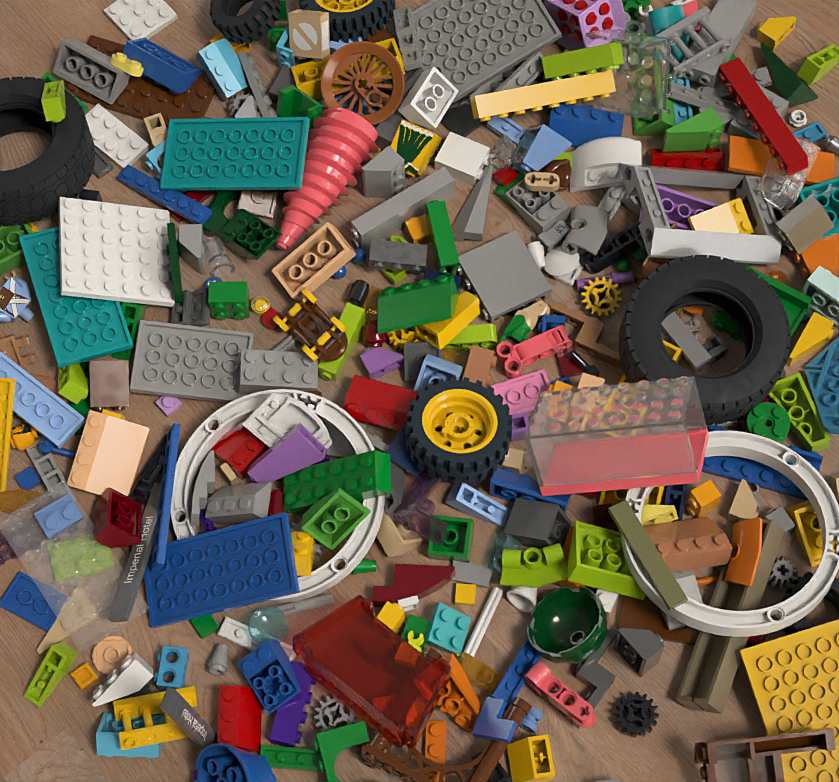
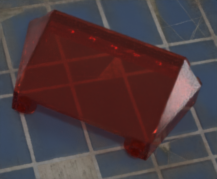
M361 595L356 596L293 636L292 649L296 656L301 655L304 660L303 668L306 673L394 746L402 747L407 745L408 748L416 746L450 679L451 666L445 659L435 658L431 661L375 617L374 604L371 600L365 599Z

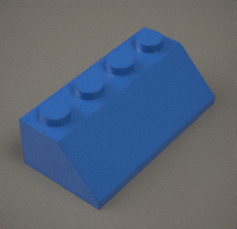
M145 37L127 41L123 50V54L128 59L142 64L141 66L144 68L142 76L152 78L156 84L168 87L169 91L175 94L188 91L203 71V69Z
M559 103L560 106L551 109L549 128L572 143L571 147L577 148L586 142L599 138L621 137L625 111L574 104L566 105V103Z
M497 468L490 481V496L512 503L515 502L516 498L558 504L565 514L572 494L542 496L539 487L541 480H534L526 474L519 475L513 473L508 468Z

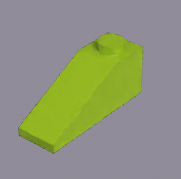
M832 44L807 57L797 75L809 85L819 81L839 63V48Z
M63 80L45 83L41 102L46 122H60L65 118L66 105Z
M79 363L62 368L58 367V393L75 404H78L81 399L84 400L89 394L88 379Z
M64 642L52 645L24 697L38 707H41L69 671L78 652Z

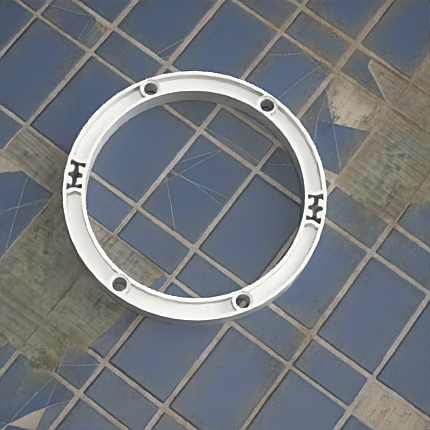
M288 389L266 390L240 397L218 409L196 429L183 448L176 463L171 502V519L177 539L180 540L198 535L195 525H191L192 496L197 473L206 455L224 434L244 422L272 392L290 396L304 405L307 403V407L321 420L332 425L348 439L356 454L373 451L375 448L354 418L338 405L323 397L308 392ZM219 423V427L216 430H212V426ZM385 495L363 500V505L371 510V513L355 528L344 547L330 561L311 572V576L298 577L299 593L259 603H289L310 598L328 590L349 575L367 554L376 538L383 517ZM186 514L185 520L179 522V517ZM340 562L346 563L344 569L337 570V565Z
M739 431L708 432L709 439L705 457L736 456L763 463L789 478L808 498L818 517L822 533V556L816 573L794 596L771 607L751 611H731L710 607L687 597L688 601L668 610L621 533L626 562L637 584L650 600L665 613L692 628L707 633L732 637H749L778 631L792 625L811 612L822 601L835 579L839 569V505L832 490L820 473L807 460L788 447L756 434ZM654 487L631 488L628 490L625 500L634 510L640 523L644 503ZM833 541H835V544H834L835 553L832 552V550H833L832 542H833ZM771 616H775L779 620L775 621L771 618Z

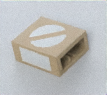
M301 9L289 12L290 49L293 50L294 56H297V59L313 58L314 61H322L323 58L329 56V12Z

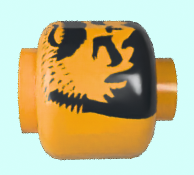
M28 423L12 428L11 445L13 449L17 448V450L23 451L35 445V438H38V434Z

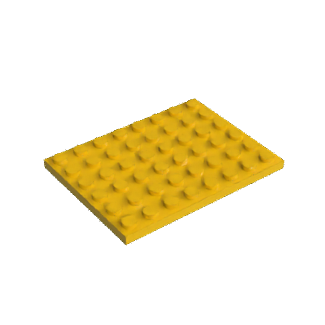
M839 619L739 650L766 734L827 727L833 728L836 750H814L781 754L784 781L839 782Z

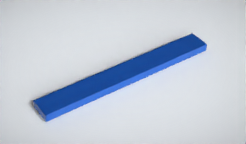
M177 423L172 424L167 432L151 571L159 572L165 562L181 424Z

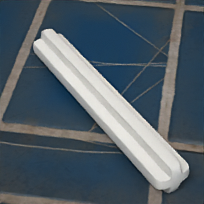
M498 587L492 589L462 654L463 658L469 661L473 659L503 595L502 589Z

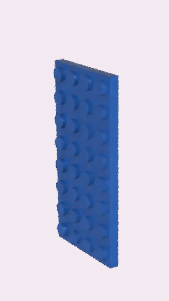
M285 512L169 542L166 545L165 562L159 572L151 571L152 548L144 572L151 628H159L300 592L288 514Z

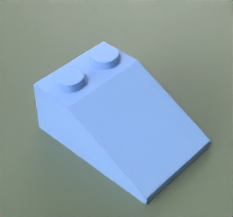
M427 354L414 390L418 392L421 390L424 393L426 385L430 383L433 386L437 385V380L442 378L444 382L450 381V377H456V380H459L463 366Z

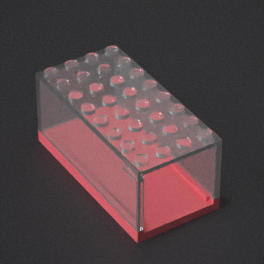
M681 376L674 379L662 378L655 381L643 380L636 383L624 382L617 385L605 384L599 387L544 391L539 394L524 438L542 496L699 483L709 433L695 377Z

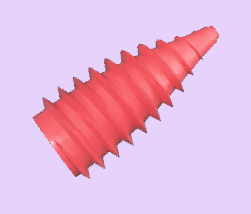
M332 107L323 110L321 117L313 121L314 129L308 131L302 189L289 190L290 192H286L283 195L287 206L282 208L284 219L280 223L281 228L279 231L282 233V236L276 241V246L279 249L286 251L304 231L308 232L307 228L311 224H320L317 219L320 215L330 216L331 212L328 207L330 205L337 207L341 205L337 196H349V191L345 186L357 185V180L353 175H362V166L360 164L366 165L372 160L369 154L378 152L379 149L375 143L378 137L377 131L360 115L345 108Z

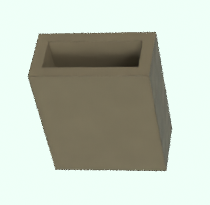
M810 195L779 220L776 226L779 229L777 233L785 241L784 243L790 251L794 249L798 254H801L832 229L834 224L823 206Z

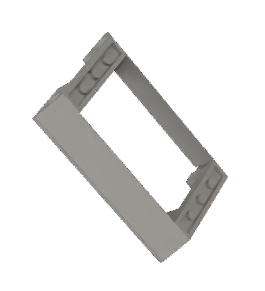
M619 164L628 195L639 196L646 216L640 223L639 229L649 257L681 259V257L693 255V258L695 255H707V258L709 255L720 256L721 260L724 257L739 263L777 265L779 263L782 238L777 233L779 231L776 226L777 220L761 177L742 173ZM655 183L736 189L737 199L741 198L743 204L751 205L758 225L753 230L754 233L751 234L671 229Z

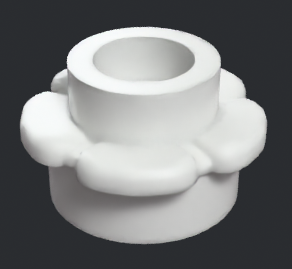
M795 110L790 114L789 122L795 127H801L806 124L807 119L804 111Z

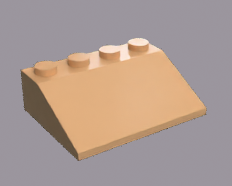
M90 410L67 485L98 495H102L110 487L128 496L136 477L150 428Z

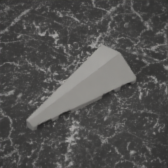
M490 161L488 166L485 167L481 179L477 181L451 227L454 241L464 242V239L482 241L494 161Z

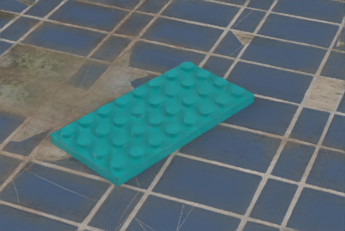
M308 117L170 119L160 188L162 190H301L310 119Z
M59 226L19 237L59 368L134 348L119 301L61 295Z

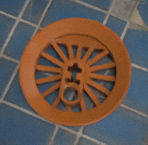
M358 41L342 46L327 60L321 75V92L329 109L341 107L340 105L355 93L348 108L351 111L360 95L358 115L367 120L371 125L380 123L391 116L398 108L404 93V75L398 60L386 48L372 42ZM366 54H371L374 57L365 73ZM362 55V69L360 72L356 60ZM377 58L384 62L370 74ZM352 63H354L357 74L350 67ZM385 66L388 67L390 73L373 78ZM347 68V70L353 75V77L344 73L343 71ZM338 75H342L351 81H341L334 79ZM392 77V85L374 83ZM359 79L361 81L366 80L367 83L365 84V89L363 87H358V85L360 84L358 82ZM332 84L351 85L332 92ZM377 87L392 88L391 95L388 96L379 91ZM352 90L341 101H336L334 95ZM371 93L378 94L379 101L377 103L370 102L369 96ZM383 97L388 99L384 106L381 104ZM363 98L367 103L369 115H362ZM371 106H379L381 109L373 113Z

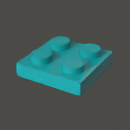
M440 602L435 603L424 641L444 651L453 653L455 656H460L471 617Z

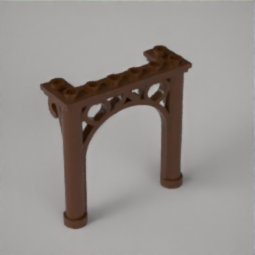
M424 647L420 660L372 739L366 746L363 745L361 748L363 763L372 769L376 767L378 769L382 768L390 774L394 772L400 776L399 779L403 782H434L427 778L426 775L429 773L437 774L438 771H441L439 782H444V776L450 773H456L461 782H466L462 772L473 768L475 769L467 782H487L509 743L490 739L483 752L475 760L463 765L449 766L436 763L422 755L412 744L408 736L406 727L407 717L421 693L414 680L435 660L442 658L441 654L436 650ZM514 697L502 719L515 721L517 723L516 732L524 716L529 714L532 706L525 700ZM401 723L403 737L391 739ZM398 743L406 744L408 754L400 758L391 752V747ZM412 754L415 757L413 761L417 764L418 771L404 764L411 759Z

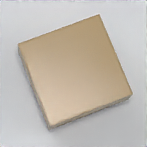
M225 462L220 466L222 474L230 485H238L237 476Z

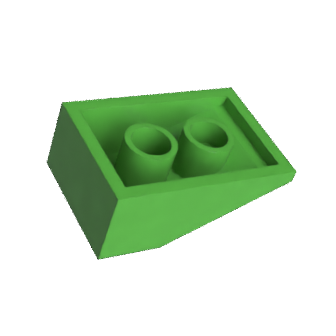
M713 107L667 129L661 150L663 152L700 151L709 147L713 148L719 143L724 122Z
M338 488L315 502L303 514L301 529L333 550L371 513V510Z

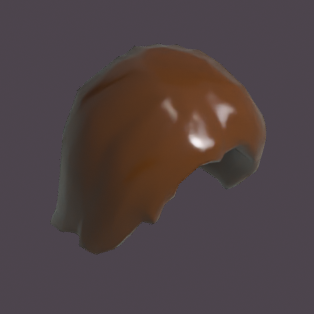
M552 160L541 169V172L555 173L559 176L560 186L556 191L567 190V187L570 185L571 176L570 160Z

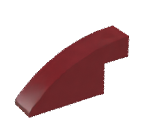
M395 564L393 587L373 586V606L384 607L387 601L391 604H398V600L416 595L418 600L427 597L441 589L456 576L455 566Z

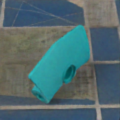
M681 4L648 12L654 36L685 19ZM685 34L680 39L688 48L689 35ZM674 43L666 45L665 47L681 64L685 55ZM660 51L651 54V61L658 59L665 64H670Z

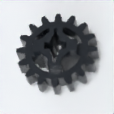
M629 692L627 699L623 696L620 698L622 704L616 703L615 707L618 710L614 711V716L618 718L615 719V724L620 723L619 730L626 729L627 736L632 732L634 738L637 737L638 733L644 737L646 730L651 733L653 730L651 726L657 725V721L654 719H658L659 714L654 712L658 707L651 705L653 699L646 700L647 694L639 697V692H636L635 696L632 697ZM623 709H625V712L627 713V717L625 719L623 718ZM647 710L649 711V714H650V719H649V721L647 720L648 718L645 716V713L647 712ZM633 712H634L635 714H636L637 712L640 713V716H639V717H638V716L633 717L632 715H633Z

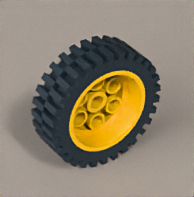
M299 0L301 10L329 12L330 39L333 38L334 42H339V39L343 38L344 43H349V38H353L354 42H358V37L360 36L363 40L368 39L369 33L372 36L377 34L376 29L382 31L384 24L388 25L390 23L389 18H393V10H395L396 5L395 0Z

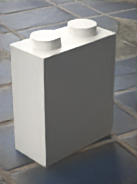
M450 132L435 159V170L445 167L452 177L475 185L476 181L480 180L484 173V166H488L491 160L490 147Z

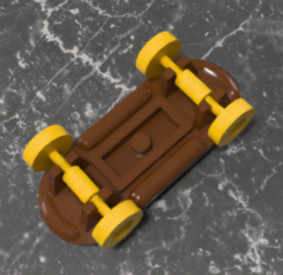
M304 287L301 292L305 297L302 300L297 297L296 300L298 302L288 312L285 310L282 312L285 315L283 320L277 315L273 320L285 332L289 330L303 344L301 349L314 362L317 359L323 362H333L339 359L347 349L348 339L344 332L347 328L334 315L330 318L316 304L318 300Z

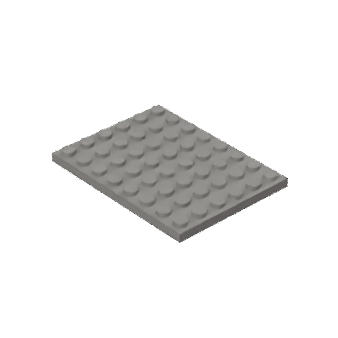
M431 0L412 12L423 66L421 68L426 71L435 67L459 91L452 103L527 59L535 51H540L563 37L541 0ZM393 23L389 26V28L395 36L396 40L399 42L398 36L396 34L395 23Z

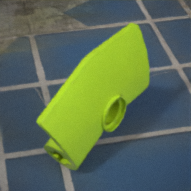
M560 543L549 545L542 549L533 547L526 551L503 549V569L500 585L538 588L568 579V569ZM533 557L538 559L535 562L528 561L530 558Z

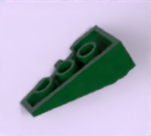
M763 42L760 44L775 85L782 93L780 97L795 106L816 100L819 97Z

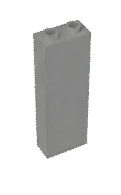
M718 0L709 15L708 22L722 38L730 34L733 36L731 46L727 51H721L689 70L683 76L684 78L714 87L719 78L718 74H720L719 66L729 61L756 14L757 1ZM702 27L698 35L710 47L716 42ZM693 42L689 49L693 55L702 51L695 42Z
M442 167L351 221L352 243L356 248L359 247L367 251L371 248L372 239L385 240L405 228V222L410 218L424 215L426 204L430 201L439 200L447 203L454 199L455 179L445 167Z

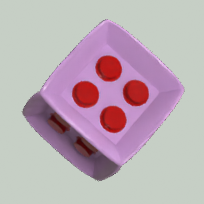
M545 0V8L563 36L556 41L571 51L612 43L626 30V18L622 0Z

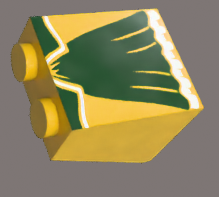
M402 119L390 147L404 159L406 174L413 177L416 174L422 176L430 162V158L433 157L436 148L439 147L443 138Z

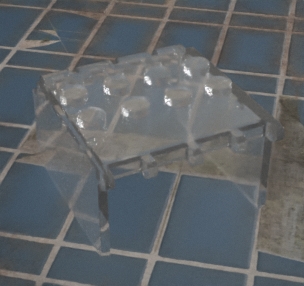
M604 29L586 33V37L610 41V43H621L625 63L619 64L618 69L612 70L616 92H611L609 97L582 101L583 106L636 118L659 113L670 114L671 109L666 108L667 97H672V93L667 92L668 79H673V75L669 74L670 61H674V56H670L671 44H675L676 40L622 29Z

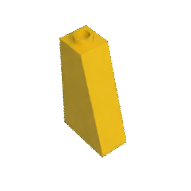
M467 291L461 293L451 319L414 326L416 336L437 349H442L480 314L478 297Z

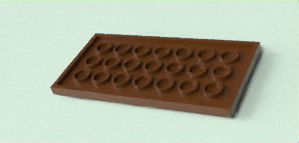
M90 35L86 43L109 57L118 52L123 53L125 48L123 44ZM204 69L188 91L179 94L172 93L166 86L156 84L155 80L150 77L130 75L127 86L113 104L103 101L69 81L65 85V88L80 101L92 105L99 104L105 109L144 120L143 118L161 113L167 128H169L170 119H202L216 92V88Z

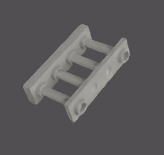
M707 6L655 35L648 41V52L652 54L660 51L672 65L673 70L670 77L672 80L677 77H683L689 70L721 51H727L731 46L733 36L730 34L722 38L708 22L711 11ZM698 26H703L716 43L708 47L694 29ZM685 34L689 35L702 51L693 55L680 37ZM669 43H674L688 60L680 64L665 46Z
M535 51L527 60H523L475 89L469 95V98L528 86L544 71L541 58L544 56L540 51Z

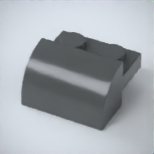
M203 288L194 292L189 290L182 291L183 301L176 303L175 300V304L172 307L171 323L198 327L209 325V289Z

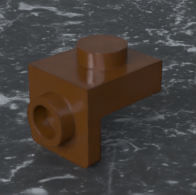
M612 504L593 506V522L595 526L618 532V526L608 512Z

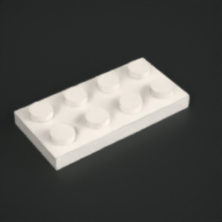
M97 104L85 115L94 146L122 170L127 165L131 166L150 149L146 141L101 105Z

